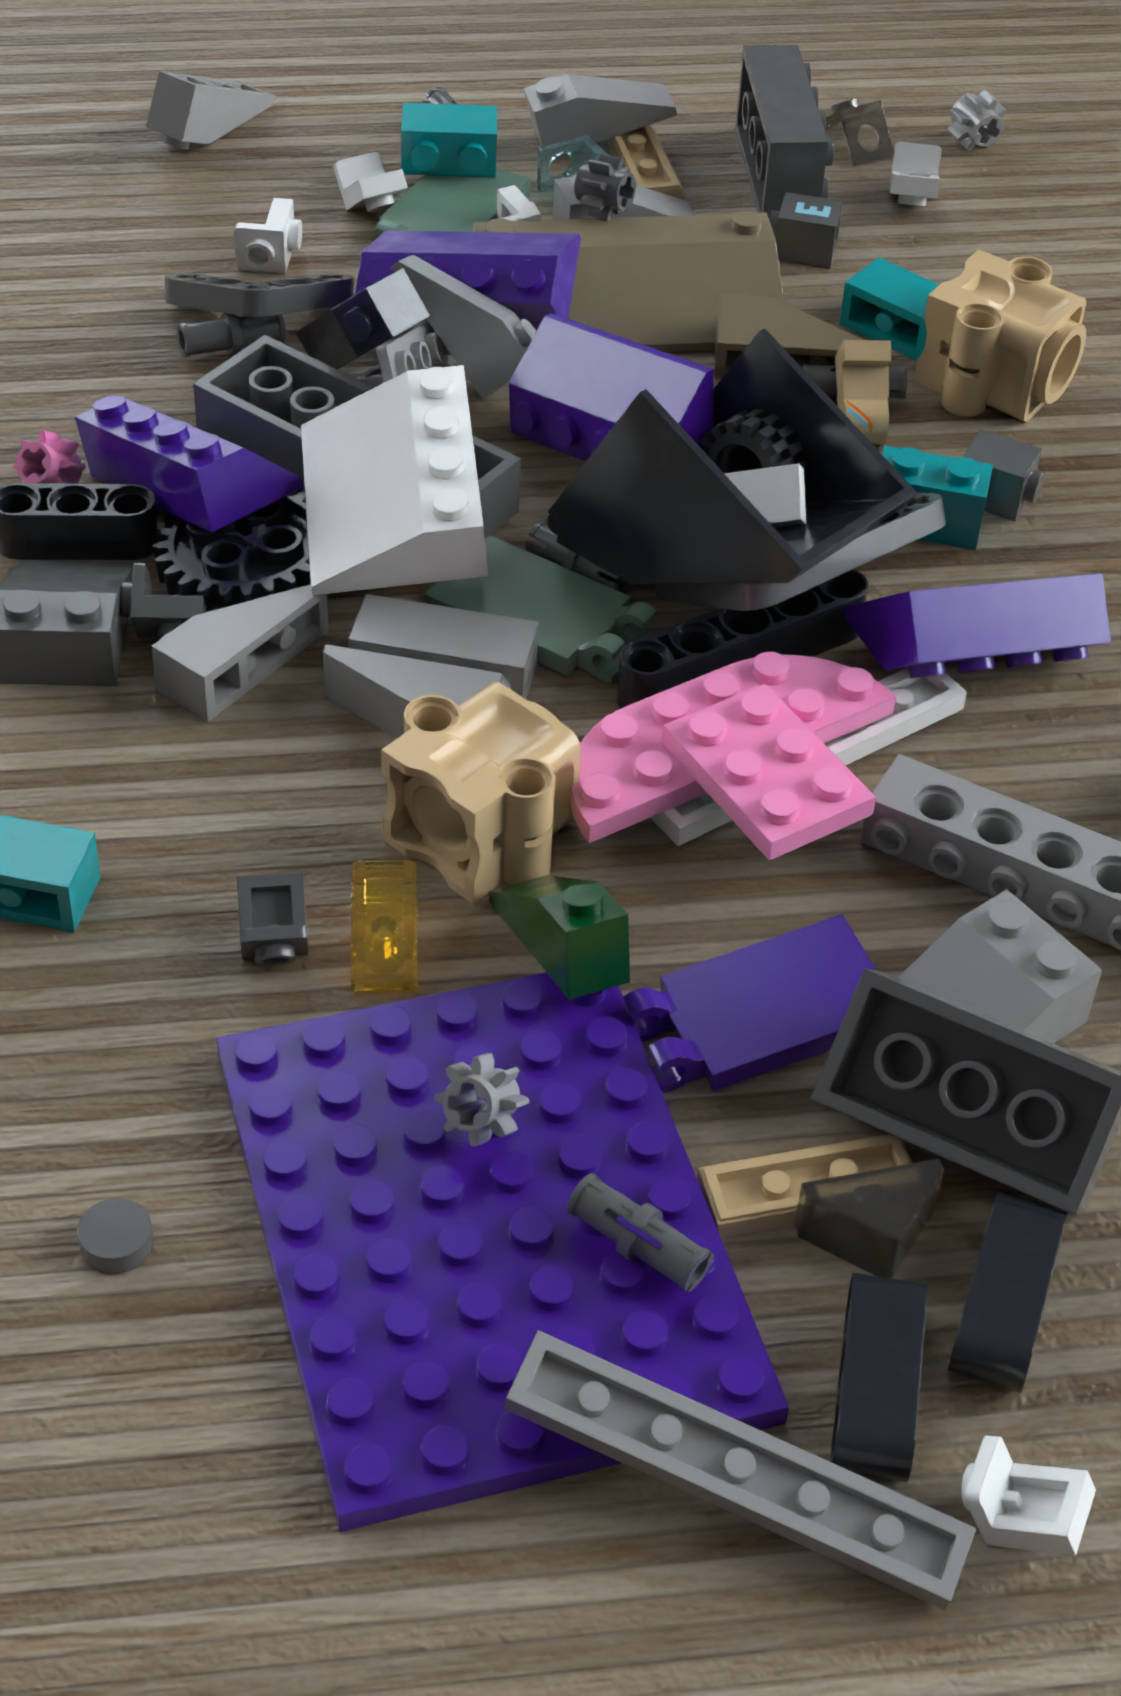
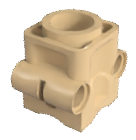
M978 249L965 261L964 271L961 275L952 280L942 282L928 295L924 316L927 339L925 348L917 359L914 382L941 393L942 406L952 414L963 417L977 416L983 413L986 407L989 406L1027 422L1046 403L1052 404L1060 398L1077 370L1086 342V328L1082 324L1086 298L1051 285L1052 267L1041 259L1022 256L1007 261Z
M499 682L490 683L459 706L453 700L440 695H425L412 700L404 711V734L381 749L382 775L386 780L388 790L387 803L382 817L383 840L406 857L418 859L434 866L444 876L449 888L472 904H475L502 882L513 885L549 875L551 869L552 835L574 819L570 805L571 786L579 782L581 745L577 736L546 708L535 702L527 701Z

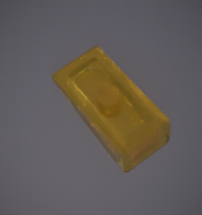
M359 860L352 864L351 991L418 990L417 865L414 861Z

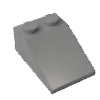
M1006 889L960 917L898 979L1054 1044L1088 1021L1102 969Z

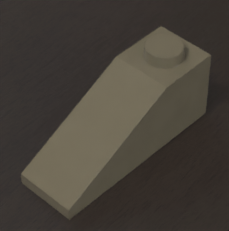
M720 294L716 321L714 375L724 376L758 332L766 329L801 368L802 364L835 365V356L843 340L864 339L773 297L753 296L750 294Z

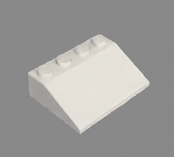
M464 365L406 371L301 425L312 595L488 576L484 526Z

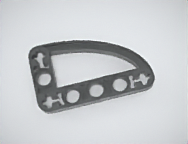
M917 493L903 509L789 583L654 584L657 598L665 601L738 611H751L773 606L943 528L946 525L942 496L935 493Z

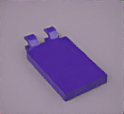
M843 914L662 975L660 976L661 992L651 988H639L623 997L641 1042L651 1040L662 1032L675 1028L680 1039L677 1037L663 1038L649 1046V1051L656 1063L655 1066H652L661 1091H674L688 1082L704 1076L712 1090L716 1091L831 1050L863 969L876 970Z

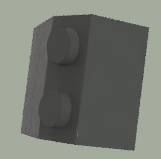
M21 560L0 586V683L117 686L129 618L122 615L121 589L123 581L132 582L133 563Z

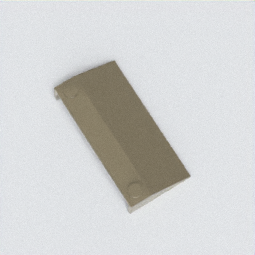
M742 210L735 214L610 218L609 221L600 218L536 221L493 219L489 222L473 223V232L579 234L581 242L568 319L665 353L715 351L716 321L720 294L769 296L784 302L776 239L767 213Z

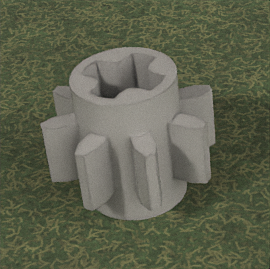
M983 89L979 96L967 92L951 108V119L954 123L947 130L968 151H971L975 144L979 147L987 148L1001 136L1004 130V123L1001 117L1007 113V110L986 89Z
M485 1053L473 1058L471 1068L466 1063L459 1062L445 1069L452 1083L448 1085L445 1092L434 1095V1101L443 1106V1111L447 1118L444 1125L446 1132L456 1128L469 1132L471 1146H478L490 1140L492 1131L502 1138L518 1130L511 1115L518 1107L529 1104V1098L520 1095L519 1086L515 1080L520 1071L517 1067L508 1070L494 1068L492 1053Z

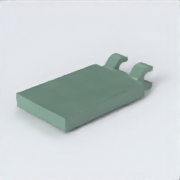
M497 168L496 178L424 175L379 217L375 233L381 235L386 230L473 232V223L489 222L490 220L497 219V189L515 185L528 198L530 196L531 178Z
M491 535L485 538L488 576L436 582L424 593V603L538 621L537 663L566 676L576 667H579L605 683H612L618 677L619 662L613 659L620 653L623 646L632 640L653 633L644 628L656 617V610L647 603L635 602L631 605V596Z

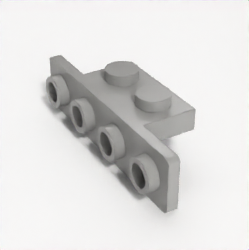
M425 319L376 347L379 364L356 377V379L375 388L406 371L429 369L432 367H449L454 365L456 361L430 323Z

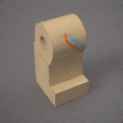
M843 340L835 356L838 408L873 445H885L889 430V405L887 398H889L891 341Z

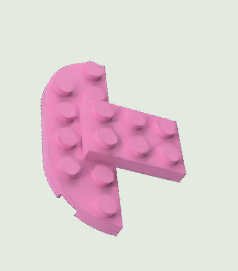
M763 652L754 658L727 665L621 708L605 716L587 733L580 743L579 782L571 786L570 805L574 820L587 842L592 843L708 793L770 861L873 815L876 796L824 743L892 715L897 696L862 668L849 667L817 657Z

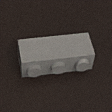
M366 594L348 638V648L502 673V684L527 700L537 668L539 622Z

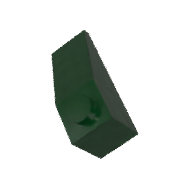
M546 875L489 891V902L568 1000L630 982L628 913L600 882Z

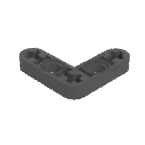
M195 273L165 276V300L167 304L248 317L275 316L335 307L354 296V277L345 274H317L264 282Z

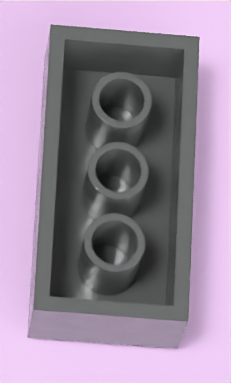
M743 45L735 131L757 213H767L769 220L772 210L780 211L786 192L821 198L829 197L828 181L824 178L825 166H832L834 140L832 136H826V115L824 111L818 110V89L816 86L811 87L810 64L803 62L798 45Z
M864 968L811 1099L1076 1215L1085 1210L1121 1124V1072L889 974Z

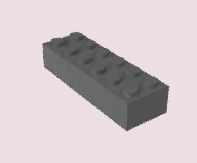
M264 335L193 383L196 426L200 430L215 434L219 438L241 446L302 477L304 488H301V490L305 491L301 425L374 387ZM473 436L484 536L486 538L519 512L521 458Z

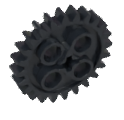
M305 491L293 497L291 493L214 532L205 530L175 515H166L164 517L165 528L156 529L155 531L157 543L152 544L159 582L166 583L169 595L180 593V596H203L207 612L216 605L224 608L311 584Z

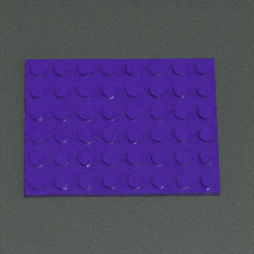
M546 972L216 1037L217 1055L339 1532L622 1464L615 1459L504 1409L506 1397L538 1330L758 1430L786 1424L789 1405L633 1019L624 1003V997L619 986L568 1000ZM492 1053L494 1068L508 1070L517 1067L520 1070L515 1080L519 1086L520 1095L528 1097L529 1104L518 1107L511 1115L517 1125V1131L502 1138L492 1131L488 1142L478 1146H471L469 1132L457 1128L448 1132L444 1130L447 1118L442 1104L434 1101V1095L445 1092L448 1085L452 1083L445 1070L448 1066L464 1062L471 1068V1063L475 1056ZM593 1173L600 1177L602 1182L619 1191L638 1205L642 1206L645 1203H650L661 1210L665 1223L700 1247H705L713 1252L712 1263L702 1281L695 1289L687 1293L679 1288L677 1283L659 1273L639 1258H636L634 1261H628L619 1255L616 1251L615 1242L579 1217L572 1216L567 1212L569 1198L579 1182L588 1174ZM620 1215L618 1216L617 1220L659 1249L662 1248V1244Z

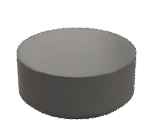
M113 1198L98 1202L83 1214L78 1224L77 1234L81 1255L89 1266L100 1272L122 1273L132 1270L146 1260L153 1247L150 1216L140 1204L132 1200Z

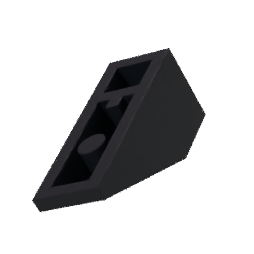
M404 268L330 309L297 331L296 335L308 356L338 370L428 318L430 314Z

